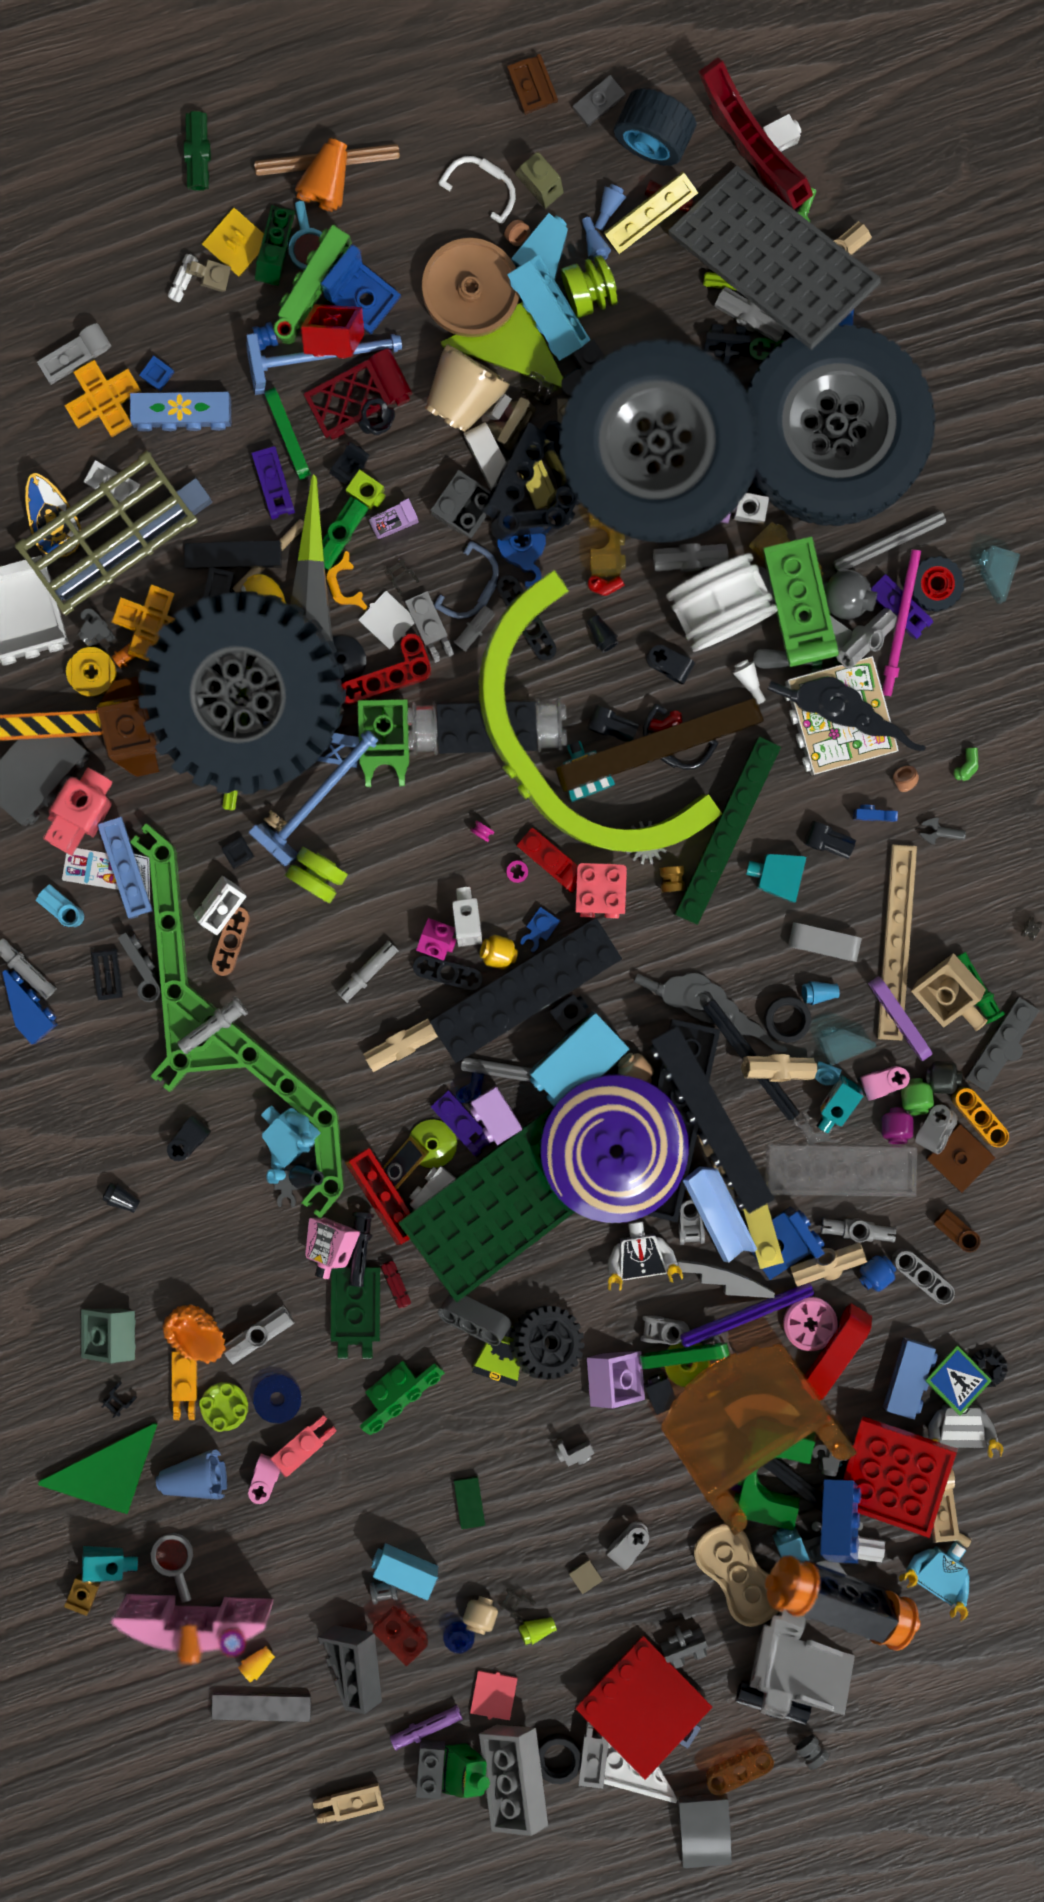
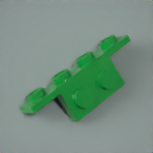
M401 1361L365 1391L377 1411L360 1425V1428L369 1435L379 1432L387 1421L400 1415L405 1406L419 1399L422 1392L429 1386L437 1384L441 1376L445 1374L443 1369L433 1364L416 1378L408 1365Z

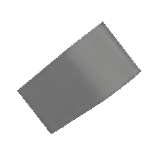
M793 922L788 947L857 962L862 938Z
M903 1248L893 1253L892 1263L895 1268L932 1299L940 1304H948L954 1299V1288L916 1255ZM902 1255H909V1264L901 1267L899 1265L900 1257ZM923 1270H927L929 1273L928 1279L925 1282H919L918 1274ZM941 1286H946V1296L938 1298L936 1295L937 1289Z

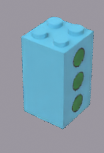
M591 1011L531 1068L529 1072L532 1077L529 1079L539 1091L544 1088L549 1093L546 1097L555 1106L575 1086L589 1079L602 1076L629 1048L595 1012Z

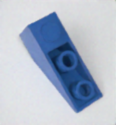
M4 970L2 973L15 1026L31 1045L36 1044L58 1025L54 1021L56 1016L48 1007L44 1009L38 1003L40 998L32 989L27 990L22 984L24 980L15 970L13 972Z

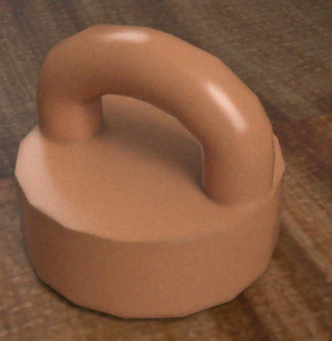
M514 220L507 226L504 237L513 246H522L530 236V228L522 220Z
M903 766L894 773L893 779L900 792H907L916 786L919 781V775L914 767Z

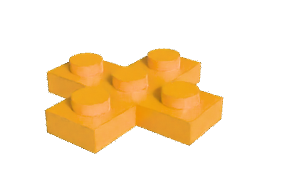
M93 360L73 372L85 394L66 404L65 407L78 429L98 417L102 420L111 437L132 426L121 404L130 399V393H141L142 391L129 369L107 381L96 361Z
M151 584L143 606L124 598L119 599L112 623L134 631L128 654L146 661L150 660L145 655L148 648L158 642L160 636L157 633L164 625L171 623L175 619L167 616L174 593Z

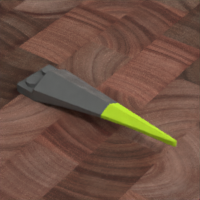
M313 474L290 605L295 604L305 610L303 615L310 621L316 620L323 627L321 633L326 641L332 640L333 642L322 546L317 477Z

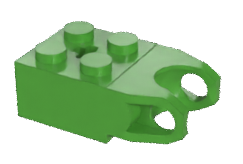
M407 700L358 701L359 743L363 740L360 735L366 733L367 730L378 739L375 748L370 746L360 757V765L365 774V786L371 787V780L375 769L383 764L394 767L399 778V787L405 786V774L409 766ZM385 720L387 725H391L387 732H381V729L377 728V724L381 725L380 721Z

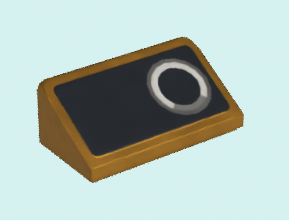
M412 1136L406 1140L382 1168L396 1190L429 1153Z

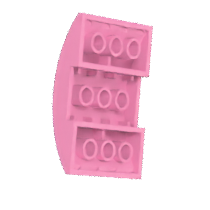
M126 1594L113 1617L112 1624L122 1632L141 1642L174 1651L178 1650L181 1626L196 1625L201 1651L220 1649V1638L228 1629L235 1628L242 1631L246 1640L264 1630L273 1605V1599L224 1597L220 1607L175 1605V1596Z

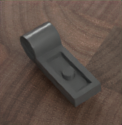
M124 933L118 937V940L144 979L138 986V996L145 1002L156 1001L162 994L161 984L153 971L155 965L148 955L144 957L139 948L142 947V944L136 935L133 934L131 936L130 933ZM147 984H153L156 988V994L152 998L147 997L144 993V988Z

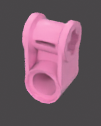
M892 1066L861 1076L860 1080L867 1100L870 1101L906 1087L910 1077L904 1068ZM896 1071L899 1074H903L899 1084L891 1079L895 1076L894 1072Z
M260 1454L248 1491L250 1500L255 1504H263L269 1499L273 1486L280 1474L279 1469L270 1460L271 1457ZM259 1486L264 1487L263 1492L265 1493H262L261 1496H257V1491L254 1490L258 1489Z

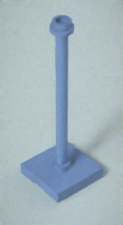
M257 333L247 335L246 350L255 395L265 394L266 381L264 371H267V368L337 357L330 355L315 357L313 354L301 352L265 358V355L261 356ZM391 334V339L359 343L354 354L392 349L393 353L398 352V350H402L400 335Z
M367 730L366 733L360 735L363 740L279 832H274L265 822L255 825L249 832L284 866L294 863L297 860L296 856L298 854L286 843V838L370 746L375 748L378 739L370 731Z

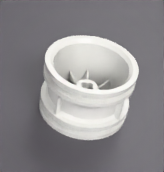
M746 554L716 566L683 583L666 595L669 601H675L672 609L680 620L687 640H693L695 643L691 646L693 652L736 635L778 611L776 605L770 606L769 604L773 598L766 589L758 572L757 565L751 566L750 564L753 560L752 554Z

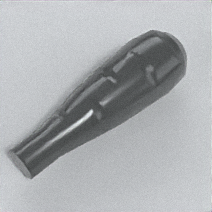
M758 649L753 655V662L758 668L770 669L789 666L786 651Z

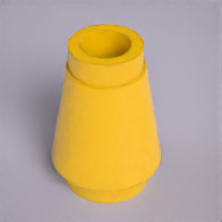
M265 1646L263 1649L242 1660V1664L238 1669L251 1683L254 1679L257 1680L275 1656Z

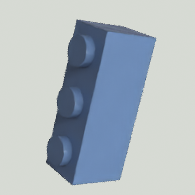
M903 1338L883 1404V1408L887 1412L914 1420L916 1414H920L923 1407L922 1393L923 1390L927 1391L929 1387L925 1380L928 1378L930 1367H934L937 1360L936 1349L932 1345Z

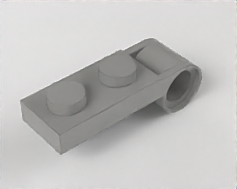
M98 323L86 327L80 332L79 337L37 361L51 385L92 361L111 347L110 342Z

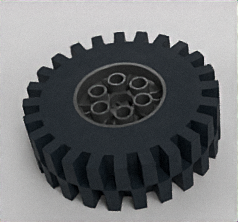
M254 591L231 592L202 599L193 606L184 608L175 615L176 618L171 623L164 625L157 633L160 636L158 642L151 645L145 655L146 658L150 659L148 667L141 670L139 682L145 683V693L139 696L140 708H147L150 719L143 722L147 733L155 732L160 741L154 747L161 756L170 755L175 761L171 767L179 774L188 772L194 776L193 783L201 787L209 784L216 786V792L229 794L235 790L242 791V795H249L259 790L267 789L269 791L293 780L316 763L320 755L328 749L333 740L334 731L340 726L343 717L340 711L341 705L346 700V690H343L341 687L344 669L342 664L337 665L334 653L337 650L332 640L326 641L321 633L323 627L316 620L310 621L303 615L305 610L295 604L288 605L282 602L281 597L275 595H261ZM248 654L257 657L251 670L246 669ZM217 663L223 669L224 676H221L213 669ZM231 663H236L239 666L240 673L238 676H233L229 672V665ZM257 670L263 674L264 680L262 684L254 682L252 677L254 671ZM214 679L218 680L222 685L219 693L214 692L211 688V682ZM278 680L280 690L266 691L265 685ZM239 687L241 689L245 687L248 689L246 693L248 697H240L241 690ZM260 695H264L269 699L268 708H262L259 705L258 698ZM207 697H217L218 701L209 705ZM230 697H233L234 700L237 701V704H235ZM218 704L226 706L228 711L226 717L218 715L216 710ZM242 712H247L251 716V723L249 725L241 722L240 715ZM256 713H263L271 721L264 726ZM232 716L235 722L234 729L227 726Z

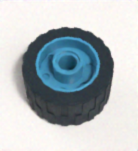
M640 88L633 90L629 94L613 130L618 142L635 156L653 164L672 166L678 164L695 131L697 122L691 111L674 97L654 89Z

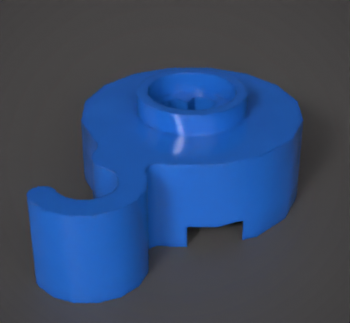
M505 522V523L503 524L504 527H506L507 529H510L509 524H508L507 522ZM542 533L522 535L523 538L528 539L524 547H521L519 543L515 544L514 540H517L518 536H512L505 541L497 539L498 550L503 559L519 567L524 573L531 572L535 575L534 581L525 582V589L541 579V571L534 563L542 556L545 549V535Z

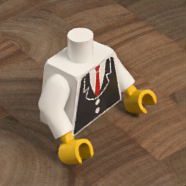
M643 1221L628 1223L630 1237L620 1238V1243L614 1246L608 1260V1290L611 1291V1284L614 1282L619 1284L620 1291L623 1280L668 1274L669 1281L673 1282L672 1274L679 1273L682 1280L683 1273L678 1266L674 1252L663 1238L656 1237L654 1233L645 1234Z

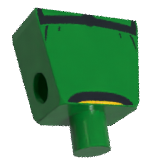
M468 1744L445 1746L442 1793L469 1798L482 1796L488 1789L490 1780L486 1777L487 1762Z

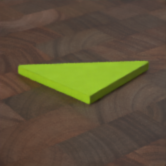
M523 302L516 306L513 315L505 325L493 333L480 337L454 335L441 342L443 348L448 344L469 357L492 363L495 366L515 371L561 388L563 377L542 334L536 327L534 318L524 308Z

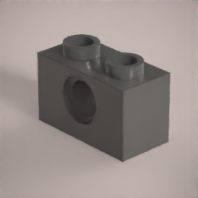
M421 1740L416 1798L441 1799L445 1741Z

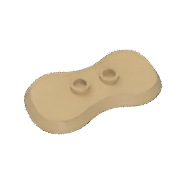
M726 1523L715 1526L704 1533L695 1545V1560L698 1567L714 1579L722 1588L732 1617L740 1624L748 1627L761 1625L773 1618L779 1611L773 1609L767 1599L765 1580L770 1574L761 1569L755 1561L745 1532L733 1524Z

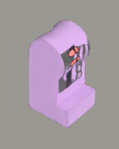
M409 499L369 519L377 539L419 523Z

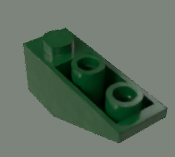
M271 205L257 259L255 281L279 286L295 216L294 210Z

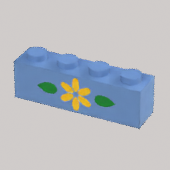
M229 392L130 393L131 424L138 431H152V427H162L163 431H175L177 427H186V430L198 431L201 430V427H211V430H225L227 426H232L231 396Z

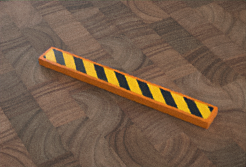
M96 710L0 715V741L102 735Z

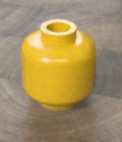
M492 935L488 939H484L480 949V957L483 958L485 965L498 969L508 968L511 963L514 964L516 962L518 950L515 949L514 942L509 938Z

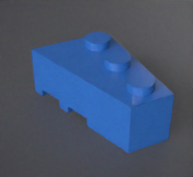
M824 1480L821 1555L828 1562L858 1564V1528L860 1526L858 1503L861 1502V1489L857 1488V1484L854 1481Z

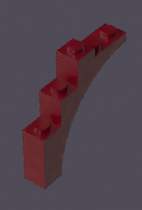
M717 57L698 71L711 101L709 107L717 125L733 137L739 154L755 166L762 184L794 210L812 197L813 192L807 177L781 153L761 128L739 94L723 60Z

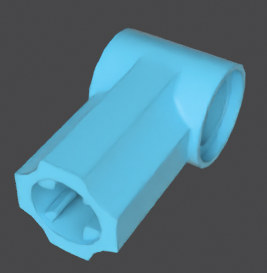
M49 884L38 895L36 901L54 915L62 925L78 927L83 923V910L75 906L52 885ZM73 909L76 912V919L69 923L66 919V914L69 910Z

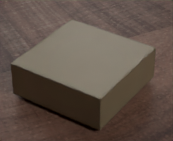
M590 1559L569 1572V1575L582 1594L603 1581Z

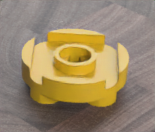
M82 648L67 663L66 676L68 682L74 690L84 696H101L107 692L113 681L116 680L117 671L114 661L110 655L99 648ZM91 665L94 666L95 670H98V674L94 675L93 679H90L89 675H85V670H89Z

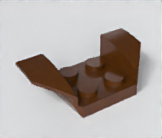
M137 677L113 681L97 706L96 711L107 757L130 774L139 777L158 773L159 768L155 755L157 750L154 746L157 744L154 732L147 733L143 723L150 719L147 708H140L139 696L143 694L140 692Z

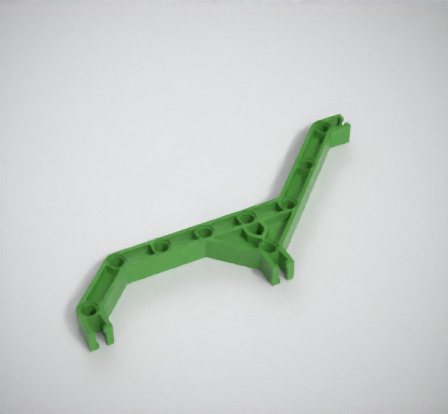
M145 824L141 828L142 832L145 834L149 832L157 840L151 850L140 843L141 840H139L140 838L137 835L130 843L150 859L167 1050L166 1059L151 1077L155 1081H161L163 1077L160 1074L168 1066H171L173 1070L177 1071V1075L171 1084L165 1083L163 1085L167 1091L171 1092L188 1072L246 1067L299 1113L307 1116L313 1126L320 1131L314 1142L317 1170L323 1173L324 1179L320 1185H316L302 1203L306 1207L308 1205L311 1206L313 1203L310 1199L317 1192H321L328 1198L322 1210L319 1208L314 1211L321 1218L344 1189L339 1117L335 1107L233 1022L229 1028H221L210 1036L203 1046L195 1047L187 1055L177 1043V1041L206 1022L208 1017L214 1016L217 1008L188 985L176 849L173 844L149 824ZM162 846L167 847L169 850V855L164 860H160L157 856V851ZM168 915L173 916L175 919V925L171 929H167L163 925V920ZM173 984H177L181 988V994L178 998H173L169 993V988ZM247 1047H252L256 1050L257 1056L255 1060L249 1061L245 1058L244 1051ZM179 1053L187 1057V1064L184 1067L178 1066L175 1062V1057ZM284 1079H290L294 1082L292 1092H286L282 1089L281 1084ZM327 1110L331 1113L332 1120L330 1123L326 1124L320 1121L319 1113L321 1111ZM327 1180H335L338 1183V1190L335 1192L327 1191L325 1188Z

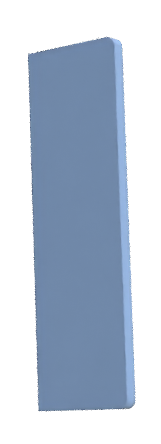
M699 1166L683 1179L724 1262H730L743 1250L750 1252L757 1250L717 1168Z

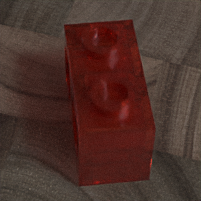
M394 1605L373 1625L372 1632L407 1667L428 1646V1635L419 1625L415 1627L409 1621L411 1617L403 1608L398 1609ZM397 1621L400 1624V1628L391 1630L388 1628L387 1623ZM408 1638H413L417 1641V1645L410 1648L404 1644V1641Z

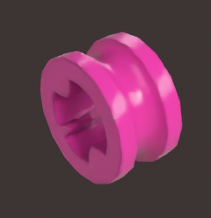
M476 820V827L471 828L470 831L484 841L489 842V835H493L494 831Z
M513 861L507 867V877L515 883L523 882L528 876V867L522 861ZM516 865L522 866L523 877L519 876V879L513 878L514 873L510 872V869L513 866L516 868Z

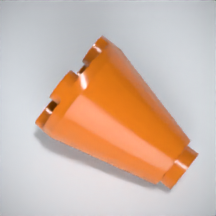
M329 138L328 143L322 146L295 188V191L298 192L296 198L308 203L316 201L320 203L319 208L329 212L341 209L347 163L346 144Z

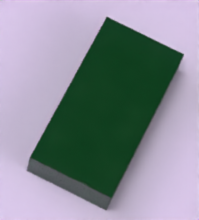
M478 1476L454 1479L461 1530L485 1526Z

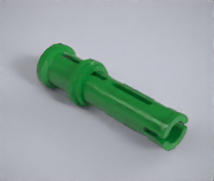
M964 952L958 955L957 958L986 989L967 953ZM987 989L981 1000L975 1004V1007H979L984 1018L988 1020L986 1024H989L1005 1015V1013L1000 1011L993 999L995 995L991 991L988 992Z

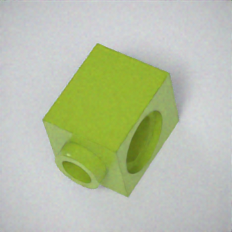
M361 470L357 472L346 488V493L349 496L363 503L369 510H372L374 506L379 507L386 496L383 494L385 491L384 486ZM365 486H371L374 489V493L370 497H364L360 494L361 489Z

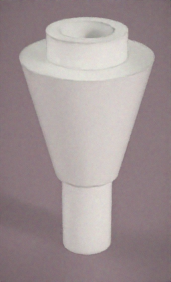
M747 659L735 665L736 670L733 674L751 692L758 704L764 702L766 699L759 688L755 663H749Z

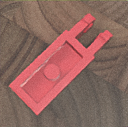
M324 1415L319 1417L310 1426H306L270 1458L285 1478L324 1445L323 1443L337 1431L334 1427H331L321 1437L318 1438L313 1431L322 1426L327 1420Z

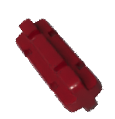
M389 1261L384 1263L381 1269L384 1275L387 1274L386 1281L393 1297L396 1296L397 1298L395 1299L397 1307H407L411 1304L409 1295L405 1294L407 1290L400 1274L395 1271L397 1270L395 1262Z

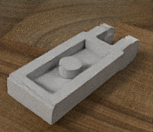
M428 591L406 600L405 604L433 661L435 663L440 661L439 653L433 643L440 640L448 657L454 655L447 639L448 635Z
M587 1722L583 1741L579 1786L603 1788L608 1742L602 1736L592 1735L593 1727Z

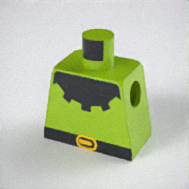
M513 1326L510 1327L499 1345L484 1344L473 1364V1373L513 1387L517 1386L520 1367L515 1363L517 1358H513L511 1352H514V1348H510V1342H513V1338L510 1335L511 1332L515 1331Z

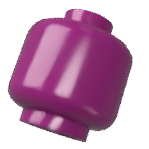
M891 1108L889 1113L882 1116V1137L888 1140L889 1144H907L908 1140L914 1135L913 1116L906 1113L903 1108Z

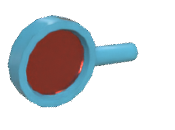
M298 201L295 203L300 230L290 240L289 255L292 262L299 269L305 271L308 265L305 262L312 250L317 251L320 246L319 238L322 232L310 228L304 201Z

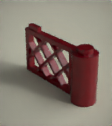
M385 349L374 354L369 360L304 393V396L325 438L331 437L332 440H335L346 434L344 429L360 421L361 410L368 399L370 390L380 393L387 407L392 404H397V406L406 404L410 401L409 396L412 395V391L391 349ZM365 368L368 369L371 375L368 385L355 382L358 372ZM341 381L350 383L346 397L334 393L336 384ZM373 381L377 388L372 387ZM354 385L366 389L363 402L350 398ZM320 392L329 395L325 408L316 406L311 397ZM332 396L345 400L341 413L328 410ZM348 402L361 405L357 416L350 417L345 415ZM370 405L368 407L370 409L366 411V417L380 411V405ZM318 410L323 411L322 418ZM327 413L340 417L337 426L330 430H327L324 424Z

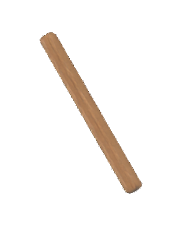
M397 144L346 150V165L398 159L400 157L399 147ZM317 154L255 161V173L260 176L307 170Z

